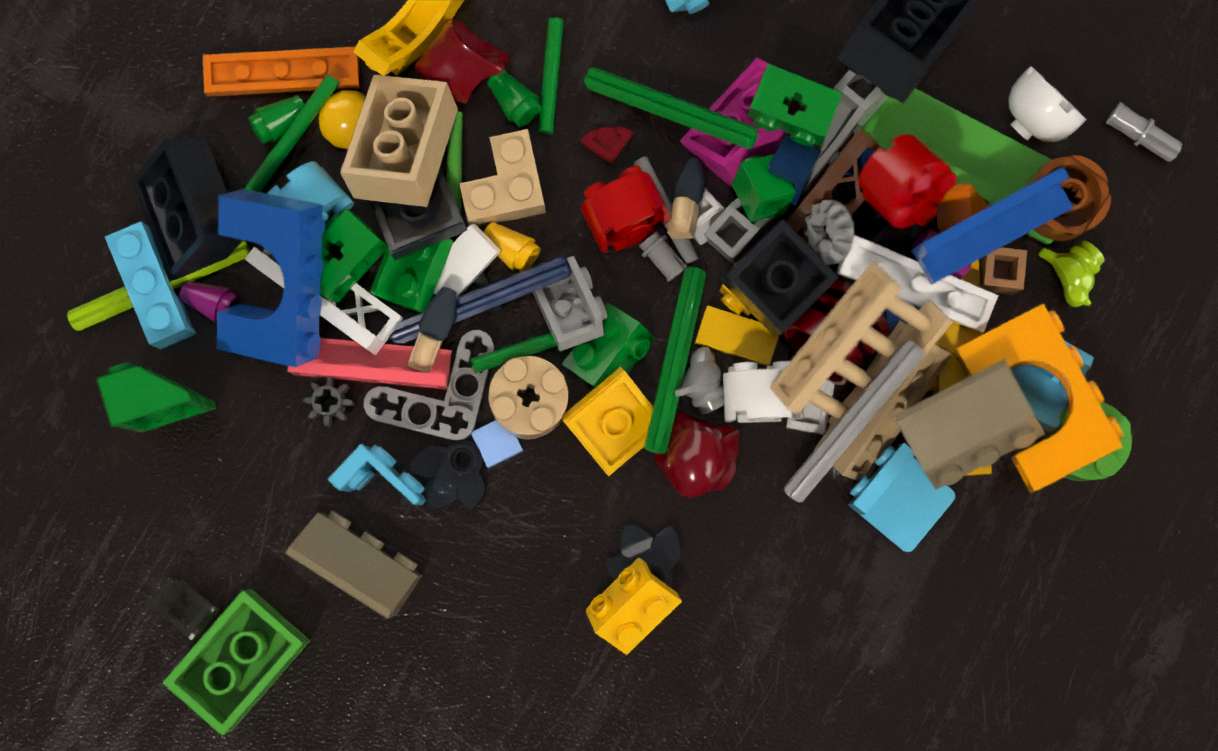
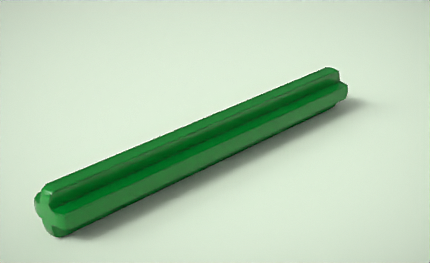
M596 67L590 68L585 76L584 83L589 90L740 147L751 149L758 139L759 133L755 126Z
M686 267L684 269L644 445L645 450L654 454H665L668 449L679 400L674 391L682 386L706 279V272L697 267Z

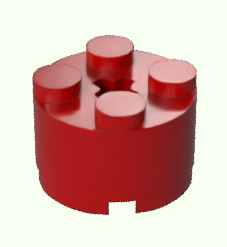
M912 134L900 135L891 140L895 143L894 146L886 152L879 148L867 161L859 177V186L863 189V193L860 194L894 227L906 228L916 223L920 226H925L936 217V207L943 200L946 193L954 187L957 176L950 166L918 137Z
M640 166L626 169L619 175V179L607 185L605 182H598L588 187L584 191L586 200L580 207L600 250L604 253H608V246L613 245L615 250L619 251L644 241L655 233L653 228L655 224L661 220L663 226H665L671 219V215L651 175L643 172Z

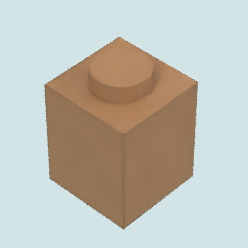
M1000 247L980 258V287L991 293L1015 295L1023 290L1027 250Z

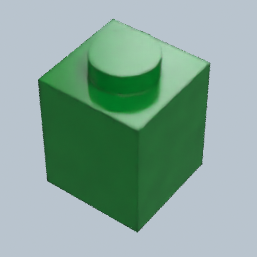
M774 154L764 157L756 155L747 158L741 162L732 182V186L750 223L785 214L796 193L791 182L768 172L767 169Z

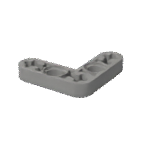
M472 330L462 336L444 401L378 386L366 394L364 399L365 412L370 418L381 423L453 441L469 438L476 427L490 369L475 374L472 368H460L462 361L470 364L472 352L466 349L468 343H475L476 338H482V344L488 350L486 353H479L478 356L495 351L493 340L487 333L481 330ZM464 375H472L478 381L476 393L469 397L460 395L456 389L458 379ZM382 394H387L389 402L401 405L400 398H407L402 408V421L395 420L398 412L388 409L384 410L382 415H377L378 409L372 406L373 400L380 399ZM417 403L427 404L431 411L429 421L422 425L414 424L409 417L411 407ZM438 407H444L445 410L442 416L455 418L457 412L463 413V420L468 422L467 429L461 428L458 434H453V428L450 425L439 422L440 430H433L432 428L438 419Z

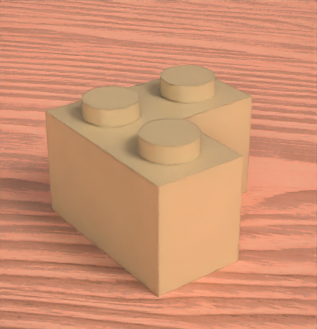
M528 129L490 137L498 175L459 183L469 225L475 223L478 227L488 226L491 222L501 223L546 213Z

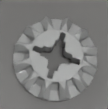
M823 200L822 203L812 205V214L805 217L808 230L803 232V234L808 236L809 242L807 245L826 265L837 264L847 257L852 248L854 238L853 223L847 209L841 203L834 200Z

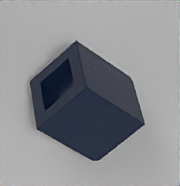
M785 135L767 170L769 173L795 184L794 189L796 193L790 204L796 207L813 175L821 151L798 144Z

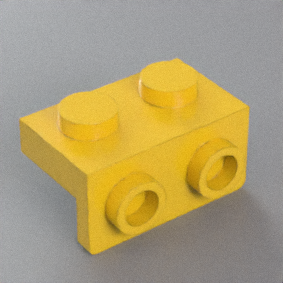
M638 558L629 567L625 568L602 594L597 595L586 609V614L594 632L627 655L682 601L676 591L651 574L646 562Z

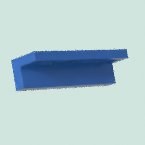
M1064 167L914 248L912 252L930 284L932 285L1072 209L1073 206L1060 184L1069 178Z

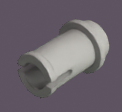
M655 232L639 247L644 251L642 256L644 258L648 256L667 278L666 280L670 282L688 266L686 263H683L666 243V235L661 237L658 232Z

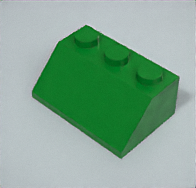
M132 363L111 367L108 369V376L97 379L111 426L143 433L217 409L213 400L166 376L154 373L152 370L143 369L142 366L133 367Z

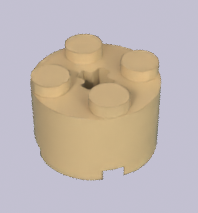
M523 356L510 359L496 372L490 384L489 403L494 419L502 429L520 439H535L550 433L562 422L561 418L567 409L568 389L564 376L552 363L539 357ZM528 389L534 390L535 397L540 400L538 402H531L529 407L523 406L522 398L518 397L519 394H526Z

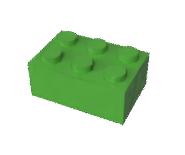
M253 589L243 590L164 680L163 684L218 733L224 736L235 729L311 640Z

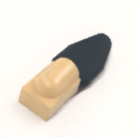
M695 157L688 158L676 182L671 219L667 231L672 239L694 238L700 208L698 204L702 201L705 186L702 161Z
M442 287L425 307L419 323L420 333L407 366L424 373L431 372L442 341L448 337L455 320L456 291Z

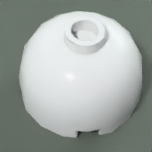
M1032 66L1012 86L1008 102L1009 109L1016 120L1011 125L1026 140L1033 135L1043 142H1057L1067 138L1087 120L1061 93L1046 82L1044 77Z

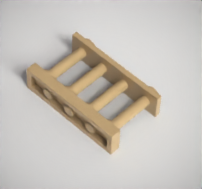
M872 261L770 388L790 411L798 415L809 402L830 414L831 417L828 423L834 427L905 340L909 339L917 343L924 350L925 356L953 321L929 299L918 310L898 297L897 293L902 287L882 267ZM885 308L908 322L894 341H891L870 327ZM859 340L882 353V356L868 373L845 359ZM833 371L857 385L843 403L819 390Z

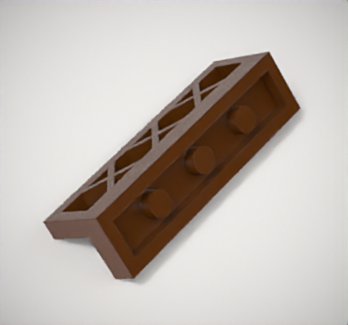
M857 123L807 185L796 207L791 205L779 221L784 220L795 233L801 227H803V232L807 230L805 217L812 214V205L822 203L826 197H828V200H832V190L837 183L854 181L855 196L849 203H841L851 217L865 200L860 194L863 193V189H860L859 186L860 174H858L857 159L867 147L871 148L874 152L879 148H882L885 152L887 149L875 141L871 134ZM853 165V174L845 175ZM803 234L802 236H799L806 244H808L809 239L807 235Z

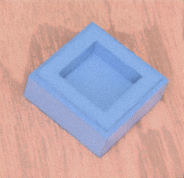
M496 420L471 433L488 468L523 451L517 437L502 429Z

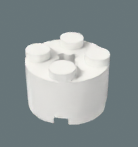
M791 361L774 362L772 366H767V369H758L755 362L735 363L733 367H728V372L723 374L725 422L736 420V415L738 423L781 421V417H792V420L804 419V408L798 415L790 411L770 388Z

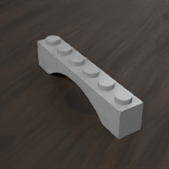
M851 70L833 88V90L843 94L822 145L813 144L812 148L821 151L810 181L857 123L863 126L889 97L879 87L863 76L853 73ZM737 198L723 211L704 235L708 243L734 265L784 214L750 223L739 198Z

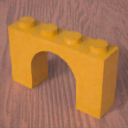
M1044 304L956 348L954 353L967 378L1005 359L1010 369L1019 366H1036L1052 373L1063 385L1068 398V413L1061 429L1052 437L1011 458L1030 494L1123 447L1119 440L1123 438L1119 424L1113 416L1106 417L1100 406V403L1104 401L1100 390L1094 381H1086L1080 370L1084 366L1080 354L1073 345L1067 347L1060 334L1064 331L1061 320L1054 310L1048 312Z

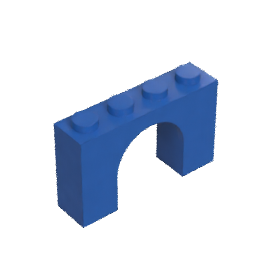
M245 189L219 195L218 235L255 242L265 247L275 257L281 268L284 280V293L276 311L243 303L217 311L218 350L295 368L318 358L321 346L319 314L322 309L320 279L323 271V260L321 258L322 235L324 233V221L322 219L323 204Z

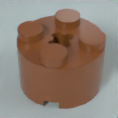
M1071 155L1049 161L1031 175L1024 186L1025 188L1064 167L1069 176L1060 184L1064 192L1069 195L1068 199L1073 208L1033 229L1045 238L1057 241H1067L1076 238L1097 226L1104 219L1110 208L1111 194L1109 195L1108 179L1105 172L1095 162L1083 156Z

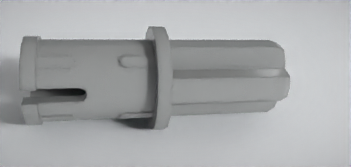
M1121 102L1115 107L1106 121L1108 125L1113 126L1133 139L1135 146L1141 144L1168 162L1174 160L1181 151V142L1153 125L1155 120L1151 118L1148 121Z

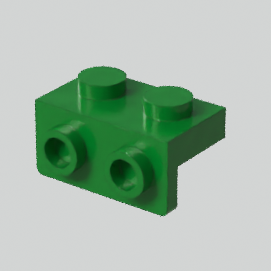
M608 302L605 304L607 318L602 320L603 336L576 345L562 363L566 369L594 388L620 367L629 375L638 361L648 353L650 345L654 341V336L640 322Z

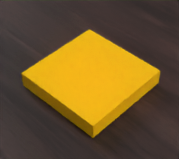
M620 367L564 413L561 419L603 471L610 476L644 447L653 406L625 370Z

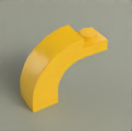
M407 0L404 6L387 24L360 39L353 52L364 60L370 69L377 71L382 76L391 71L395 75H399L426 51L442 30L446 20L453 18L464 0Z

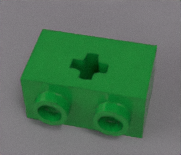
M768 64L747 117L754 119L753 124L763 130L775 132L776 129L791 134L790 138L798 144L812 147L813 144L821 146L843 93ZM791 102L799 105L795 116L787 113Z
M347 208L343 213L339 212L329 219L325 225L326 231L322 235L321 258L323 260V271L320 279V293L326 299L338 303L388 249L387 243L358 215ZM338 247L341 248L340 251L344 255L341 260H337L338 256L335 253Z

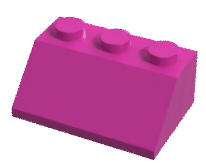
M756 58L709 110L755 126L753 124L754 119L747 116L769 63ZM791 102L787 113L795 116L799 105ZM755 126L759 133L758 139L753 148L746 149L691 128L680 142L720 179L732 186L741 162L756 155L764 157L775 154L785 135L791 137V134L776 129L775 132H769Z

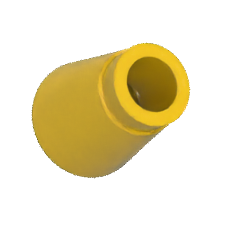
M491 222L484 230V234L501 250L498 257L513 272L529 269L536 262L541 249L535 244V239L498 225L495 222Z

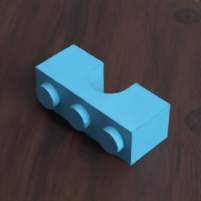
M138 222L105 236L149 345L163 349L195 335L196 332L184 303L180 301L166 276L163 262L149 226L143 222Z

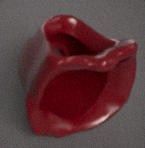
M447 19L440 33L432 41L421 58L415 62V69L421 80L447 82L454 101L467 104L473 90L479 83L490 76L503 72L505 64L510 61V55L506 51H502L490 43L478 39L463 23Z
M679 411L674 417L667 452L665 454H655V462L662 470L663 475L668 478L671 485L682 496L691 498L702 496L710 491H723L731 482L736 471L739 455V430L734 426H711L706 420L696 419Z

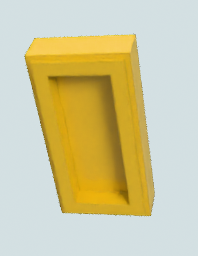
M707 305L695 344L757 364L770 366L779 335L773 336L761 322Z

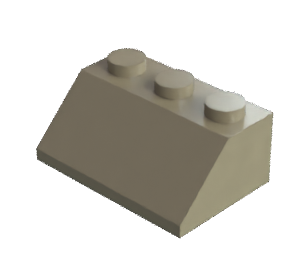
M1005 359L894 416L924 473L936 490L942 486L958 482L962 476L980 467L994 464L1001 456L1017 448H1025L1031 445L1037 438L1045 435Z
M331 510L329 515L318 512L289 546L286 554L384 617L396 616L422 576L415 571L418 564L399 552L395 557L382 550L385 543L365 531L360 536L350 530L349 526L352 522L333 510Z

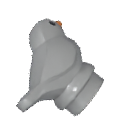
M709 347L698 348L691 354L690 367L684 375L682 387L674 391L676 397L686 395L692 398V405L697 407L701 415L712 412L724 405L721 371L716 364L715 353Z

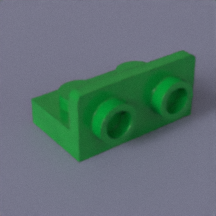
M450 239L443 240L395 261L388 248L371 287V294L397 306L424 313L425 307L432 298L454 241Z

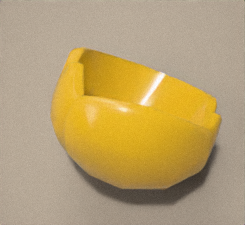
M352 90L339 91L332 94L320 110L319 127L321 133L334 147L349 148L366 99L363 93Z

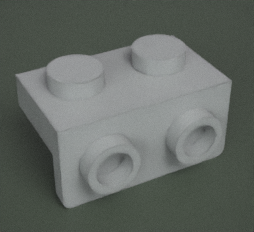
M574 256L566 258L571 271L569 278L533 292L559 351L603 336L602 320L607 318L600 296L594 298L590 291L593 285L587 268L585 266L579 268Z

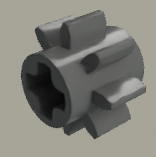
M332 377L327 378L326 386L320 387L312 382L311 387L314 390L312 397L303 398L304 402L312 404L314 408L308 417L316 419L320 415H324L323 422L328 427L331 426L332 418L334 417L346 421L347 417L343 413L346 406H353L355 402L346 399L344 396L349 386L343 384L338 389H335V382ZM329 392H331V396L337 398L338 402L337 405H331L328 412L327 408L322 406L320 402L321 399L328 398Z

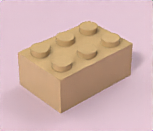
M373 75L340 172L353 198L422 207L428 206L458 110L447 82Z

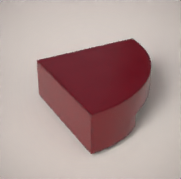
M621 126L603 127L587 133L580 140V144L609 165H612L633 137L634 132Z

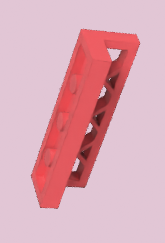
M321 338L318 358L296 368L288 366L287 372L295 376L326 379L332 377L337 380L447 390L451 377L453 351L439 349L431 372L424 373L407 366L414 348L412 346L384 344L375 356L356 341Z

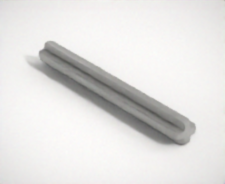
M909 339L903 342L784 487V491L790 498L798 502L804 501L923 358L925 352L917 343Z

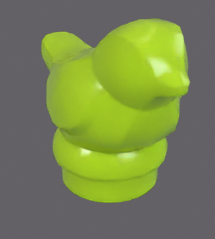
M1084 240L1080 241L1078 245L1072 246L1068 253H1055L1043 248L1038 255L1053 265L1064 288L1066 302L1071 307L1090 306L1089 292L1095 283L1094 275L1100 271V266L1105 261L1102 253L1093 244Z

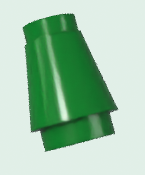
M505 70L489 78L487 85L510 123L515 122L518 127L529 124L540 113L541 105L538 103V96Z
M295 95L292 98L254 109L255 113L249 116L248 120L261 143L265 144L269 141L275 143L281 138L303 108L304 103L298 95Z

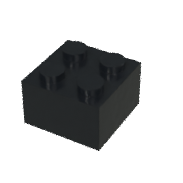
M781 220L774 224L719 280L775 336L783 334L839 277L784 220Z

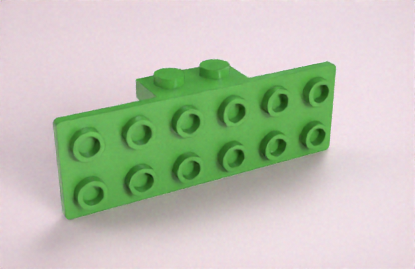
M917 89L913 90L904 104L895 98L888 97L862 126L871 134L875 141L887 150L895 145L891 141L895 137L904 134L915 135L950 166L957 176L956 184H972L989 207L1023 189L1031 175L1052 160ZM1034 230L1026 233L1047 245L1053 242V240L1041 236Z

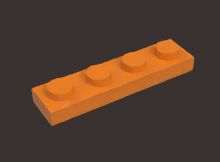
M355 47L203 55L204 93L207 96L315 91L327 73L340 82L336 89L360 88L359 56L353 52Z

